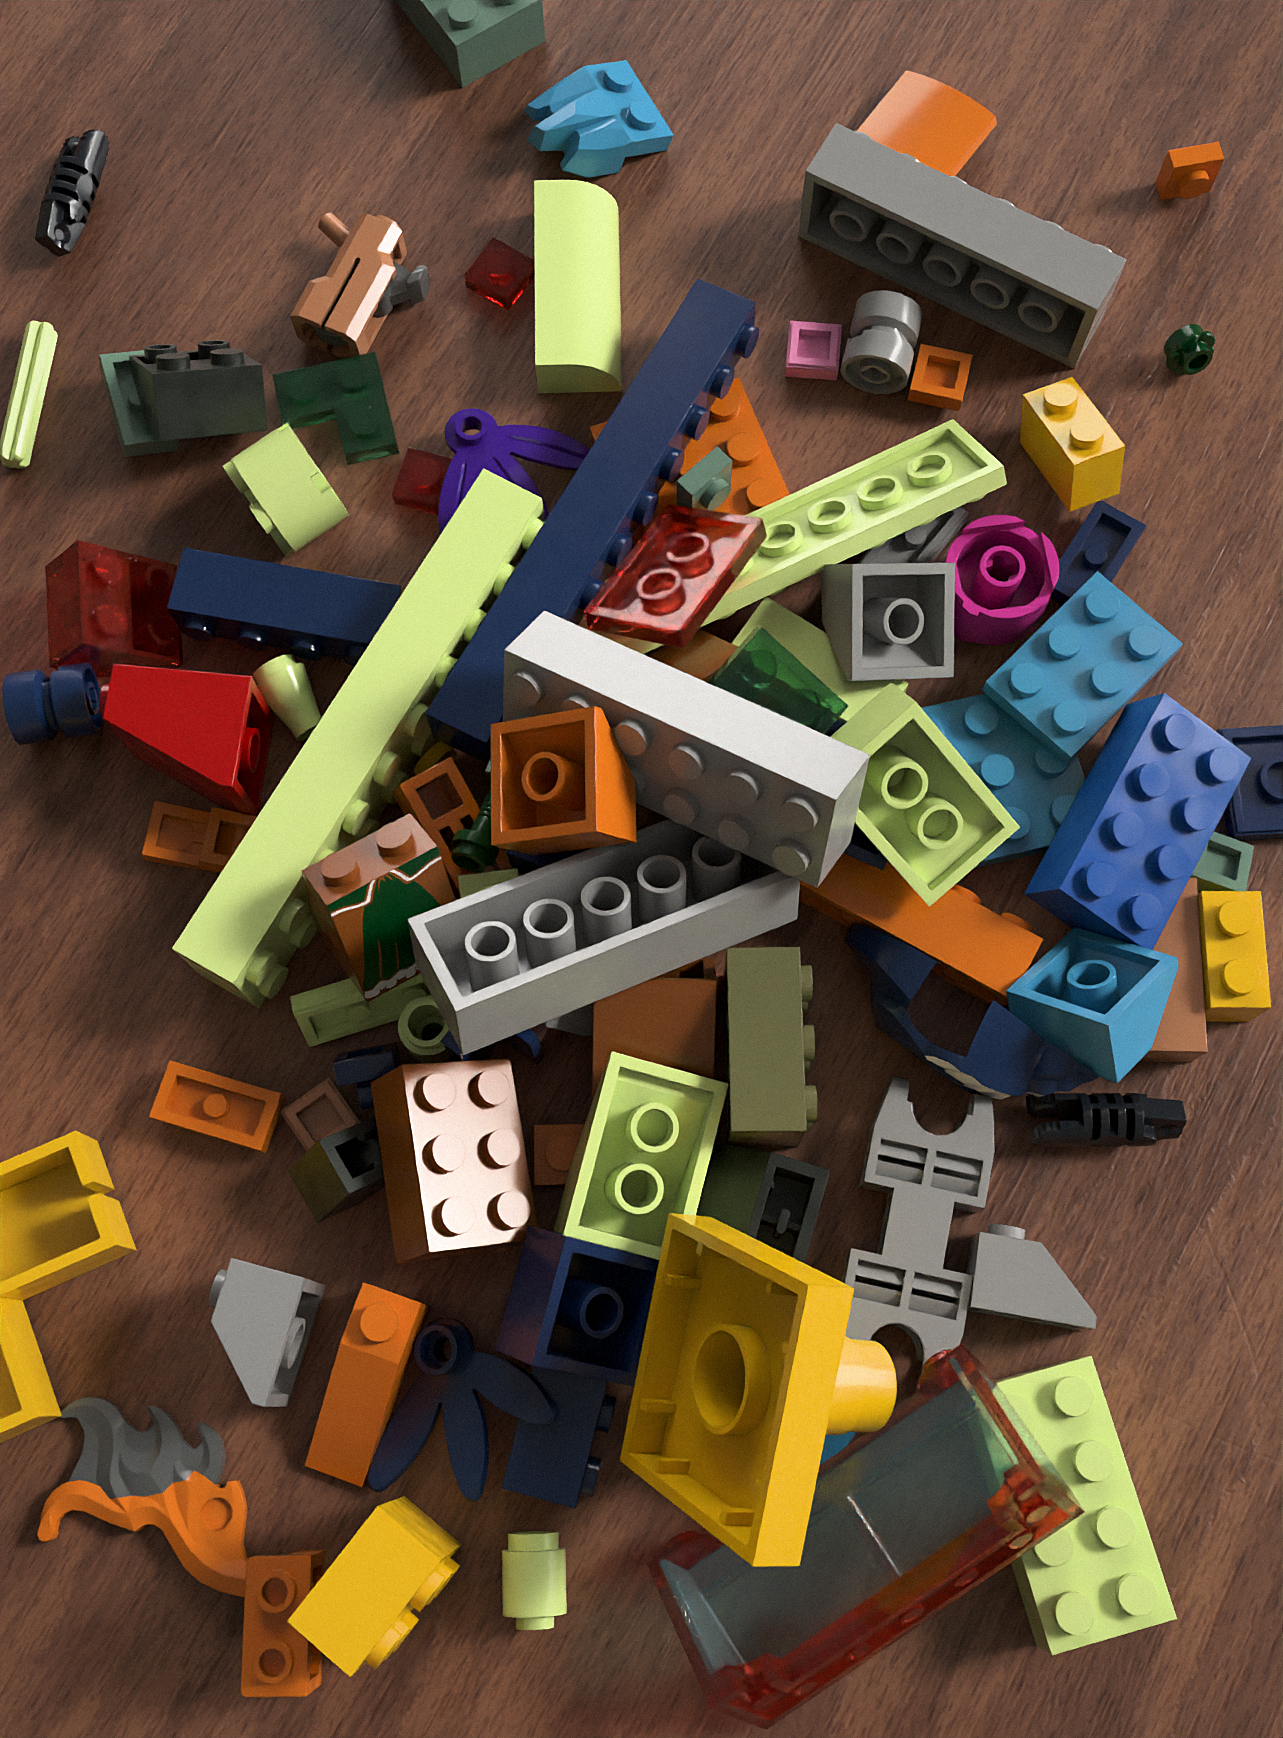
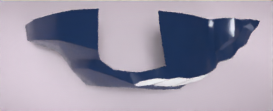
M851 924L844 941L870 973L871 1007L876 1027L958 1087L970 1094L984 1095L1001 1100L1021 1096L1025 1093L1039 1097L1057 1091L1069 1092L1081 1084L1099 1078L1091 1070L1075 1061L1070 1055L1044 1041L1025 1023L994 1000L982 1020L967 1057L937 1047L913 1027L907 1011L912 998L937 961L891 936L867 926Z

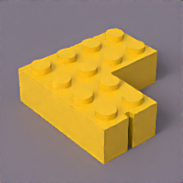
M76 1130L0 1163V1443L62 1416L23 1300L137 1251L119 1200L104 1195L115 1190L98 1141Z

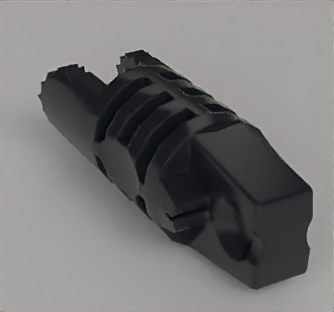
M99 129L88 130L82 133L83 136L80 138L79 136H72L65 139L63 148H61L59 157L56 159L53 171L51 172L45 195L41 201L35 240L58 257L72 252L87 223L101 181L106 156H108L109 141L105 132H101Z
M1051 1093L1039 1097L1032 1094L1026 1096L1027 1112L1030 1113V1116H1035V1118L1041 1117L1042 1119L1044 1117H1048V1119H1070V1121L1039 1123L1038 1126H1034V1129L1031 1130L1033 1146L1087 1147L1089 1144L1095 1147L1155 1145L1157 1140L1179 1138L1187 1122L1183 1101L1148 1098L1147 1094L1092 1093L1087 1095L1086 1093Z

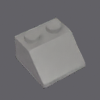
M955 562L824 565L822 570V623L847 681L954 677Z
M231 1258L228 1269H221L216 1275L210 1291L209 1306L215 1308L211 1323L251 1403L263 1407H290L326 1285L300 1276Z

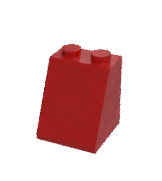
M113 664L110 683H105L101 688L99 697L100 714L133 756L226 810L258 817L275 717L252 676Z

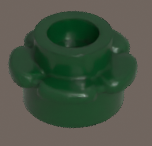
M1197 324L1186 325L1176 330L1164 345L1163 350L1167 357L1166 366L1177 375H1193L1201 372L1212 361L1215 351L1213 345L1216 343L1215 336L1209 331H1204Z

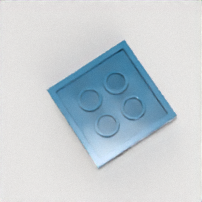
M986 694L923 707L922 710L1020 826L1016 832L973 869L1047 852L1085 781L1078 756L1076 755L1067 765L1063 763Z

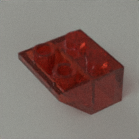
M77 540L45 566L49 668L57 669V667L88 662L93 667L96 676L103 678L111 677L113 664L178 669L183 665L181 630L167 609L177 574V565Z

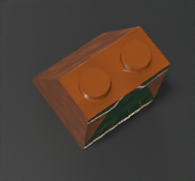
M410 813L302 870L316 930L367 1003L420 974L415 963L407 919L456 900L437 845Z

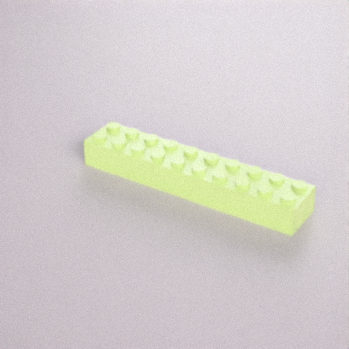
M483 468L172 949L201 976L257 1008H260L266 997L271 999L280 991L288 975L287 963L297 947L300 949L305 948L317 931L302 870L379 830L380 823L378 819L388 803L392 805L397 803L392 791L399 784L409 779L407 773L417 757H422L435 744L436 739L433 738L425 713L543 526L545 516L541 497Z

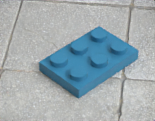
M1097 571L985 682L982 691L1067 765L1179 651L1183 643Z

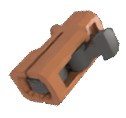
M327 213L320 219L318 228L339 247L337 256L326 276L309 281L290 317L297 338L307 345L329 353L332 345H334L333 355L353 363H362L393 306L409 300L410 304H415L425 299L430 287L429 273L425 265L416 267L410 273L405 267L401 266L407 255L403 232L400 226L392 219L383 215L359 214L350 230L333 213Z

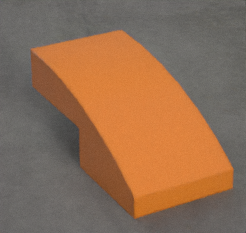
M154 801L142 850V860L221 873L257 816L211 807V811L206 812Z

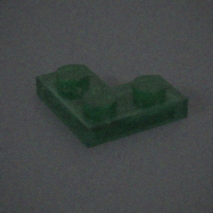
M376 352L272 374L283 424L288 423L291 429H297L337 420L344 455L348 465L400 454Z

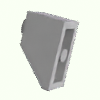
M989 1224L987 1233L979 1232L970 1237L966 1274L973 1275L967 1311L1077 1331L1096 1329V1314L1041 1242L1024 1240V1229L1008 1225Z

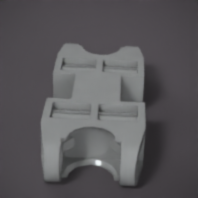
M892 1076L869 1130L858 1186L859 1188L886 1193L887 1200L877 1253L851 1248L845 1255L841 1282L854 1288L845 1336L849 1339L871 1340L872 1335L883 1326H895L904 1330L913 1340L916 1348V1360L922 1361L920 1388L939 1392L949 1373L964 1333L973 1275L943 1269L953 1209L976 1214L985 1208L995 1151L993 1105L990 1097L972 1094L964 1122H958L955 1132L947 1135H934L925 1131L915 1119L913 1102L907 1101L909 1079ZM855 1279L861 1280V1281H865V1282L874 1283V1284H879V1285H883V1286H887V1287L896 1288V1291H895V1290H891V1289H887V1288H882V1287H878V1286H873V1285H869V1284H864V1283L856 1282ZM911 1292L949 1300L951 1303L913 1295Z

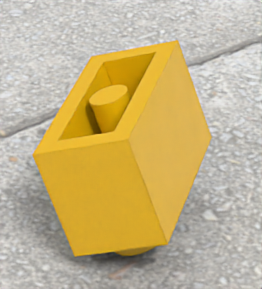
M1070 377L1023 394L1020 444L1068 511L1071 512L1119 494L1125 445L1075 379Z
M1201 891L1198 894L1206 1022H1250L1271 1008L1261 891Z

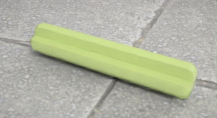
M30 321L25 328L0 439V460L4 466L9 468L25 469L30 464L58 337L57 332L53 330V325L47 322Z

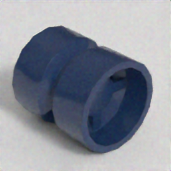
M88 662L57 667V670L52 672L49 678L41 669L6 674L3 679L2 688L3 705L9 730L14 740L19 745L52 741L55 739L58 730L66 738L102 733L104 719L99 709L101 690L93 667Z

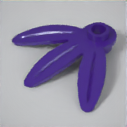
M469 408L458 411L450 417L445 426V440L450 450L455 453V456L451 460L446 472L439 499L438 521L440 535L483 468L542 498L531 477L511 455L545 466L577 471L590 449L573 438L551 429L529 425L510 424L498 426L495 419L483 410ZM467 430H479V432L474 435H467L464 433ZM542 498L543 508H544V516H545V521H546V519L548 518L549 514H548V511H547L545 502H544V500H543V498Z

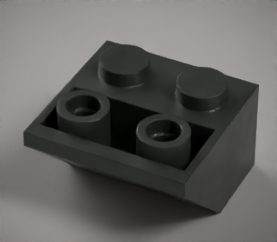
M200 341L197 343L198 350L177 352V346L172 344L148 345L144 347V355L129 356L131 372L148 431L159 441L268 430L262 364L244 354L242 349L230 347L229 341Z
M714 1142L696 1215L712 1217L804 1263L831 1170L770 1151Z

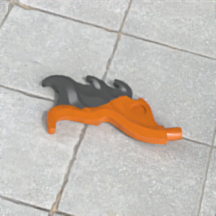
M86 1397L69 1403L61 1411L62 1416L60 1418H77L84 1430V1447L69 1481L53 1490L44 1504L37 1532L39 1540L42 1542L55 1540L59 1533L58 1529L61 1519L67 1513L74 1510L84 1511L108 1523L134 1532L141 1531L148 1525H155L163 1531L183 1567L200 1583L219 1592L245 1598L246 1561L248 1557L244 1546L248 1507L240 1480L227 1482L225 1488L219 1485L226 1461L225 1447L219 1433L205 1422H200L197 1429L203 1442L195 1449L183 1439L182 1432L171 1415L161 1408L150 1406L147 1409L154 1425L150 1430L143 1432L127 1422L120 1408L108 1400L98 1397Z

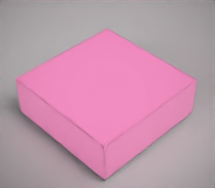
M790 321L785 377L837 381L842 325Z

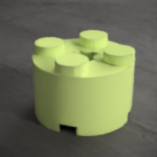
M288 423L280 428H276L223 465L235 486L241 493L245 494L251 503L249 508L267 534H271L286 557L294 551L297 552L349 516L346 508Z

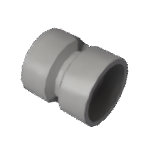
M882 290L863 294L857 300L850 328L852 338L847 340L840 370L844 380L850 385L874 394H891L901 391L907 386L914 357L913 349L917 344L923 318L921 307L913 299L901 293Z

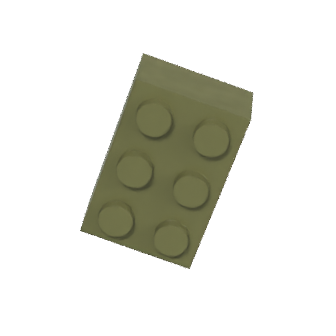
M800 947L727 948L723 970L725 1083L729 1084L726 1093L728 1145L746 1148L798 1147L806 1131H812V1123L817 1122L816 1086L805 1085V1072L810 1071V1062H813L815 1059L814 1026L803 1025V1014H807L808 1002H812L813 977L811 965H801Z

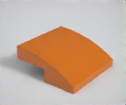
M906 70L857 131L865 133L872 140L899 153L909 154L919 162L948 176H956L997 125L994 114L960 91L935 79Z

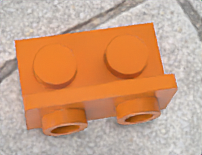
M299 1550L289 1555H255L247 1559L241 1694L244 1697H307L321 1685L322 1652L287 1621L324 1575L325 1550Z

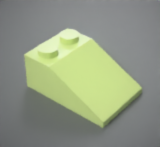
M893 683L887 685L830 736L870 755L855 825L929 907L1020 828L917 702Z
M610 1051L568 1172L553 1231L659 1260L668 1213L696 1215L729 1084Z

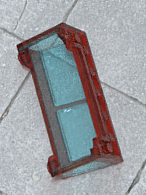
M962 1344L954 1349L940 1351L924 1363L922 1367L923 1373L917 1382V1388L921 1395L892 1414L880 1430L865 1433L819 1465L800 1566L753 1567L719 1539L709 1534H698L696 1531H686L676 1535L666 1543L663 1553L646 1564L710 1709L764 1730L769 1729L1085 1512L1072 1490L987 1369Z

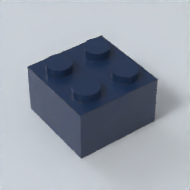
M528 1225L495 1350L533 1366L634 1387L659 1260Z

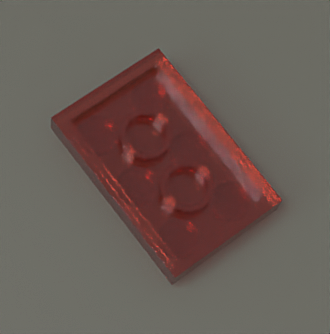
M668 504L583 611L589 629L685 648L766 539L767 533L763 519Z

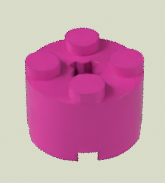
M1009 515L982 517L967 525L951 544L944 563L955 562L954 635L959 640L985 645L1007 644L1030 634L1040 621L1059 579V559L1050 539L1042 532L1038 535L1033 530L1024 526L1026 521Z

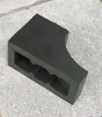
M375 1117L318 1140L288 1170L317 1223L364 1202L369 1196L385 1186Z

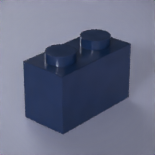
M533 1366L531 1375L543 1386L553 1402L556 1411L555 1418L548 1426L519 1419L501 1489L576 1508L581 1494L589 1497L593 1496L602 1459L591 1456L596 1432H609L617 1395L606 1393L608 1381Z

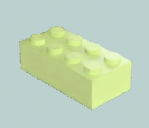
M1092 1356L1068 1359L959 1390L1036 1646L1050 1655H1056L1177 1619Z

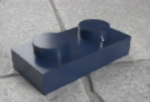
M1102 500L1096 502L1059 561V579L1051 599L1064 605L1097 571L1112 583L1147 525Z

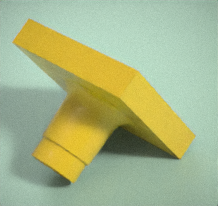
M668 1213L619 1461L751 1566H800L825 1435H843L848 1432L872 1433L880 1430L887 1423L893 1412L897 1393L896 1373L892 1359L887 1350L876 1341L849 1339L845 1336L854 1293L853 1287L712 1217Z

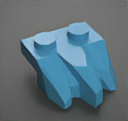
M627 60L584 66L529 103L524 110L532 120L540 121L533 128L527 141L539 151H563L565 156L560 163L561 169L587 178L619 173L625 157L666 151L674 136Z

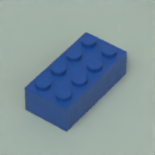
M1166 693L1126 704L1024 895L1072 929L1077 927L1153 950L1239 784L1251 757Z

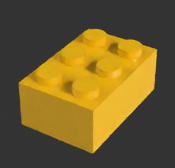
M406 1496L378 1505L287 1622L349 1677L353 1676L366 1663L376 1670L383 1660L386 1661L391 1653L399 1648L418 1623L419 1619L411 1613L412 1609L415 1608L420 1612L426 1604L428 1605L434 1597L436 1598L458 1571L460 1565L452 1557L462 1544Z

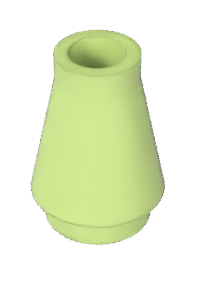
M292 654L281 655L259 667L254 672L253 677L267 705L291 730L295 739L302 741L309 738L322 716L320 715L305 665L297 663Z

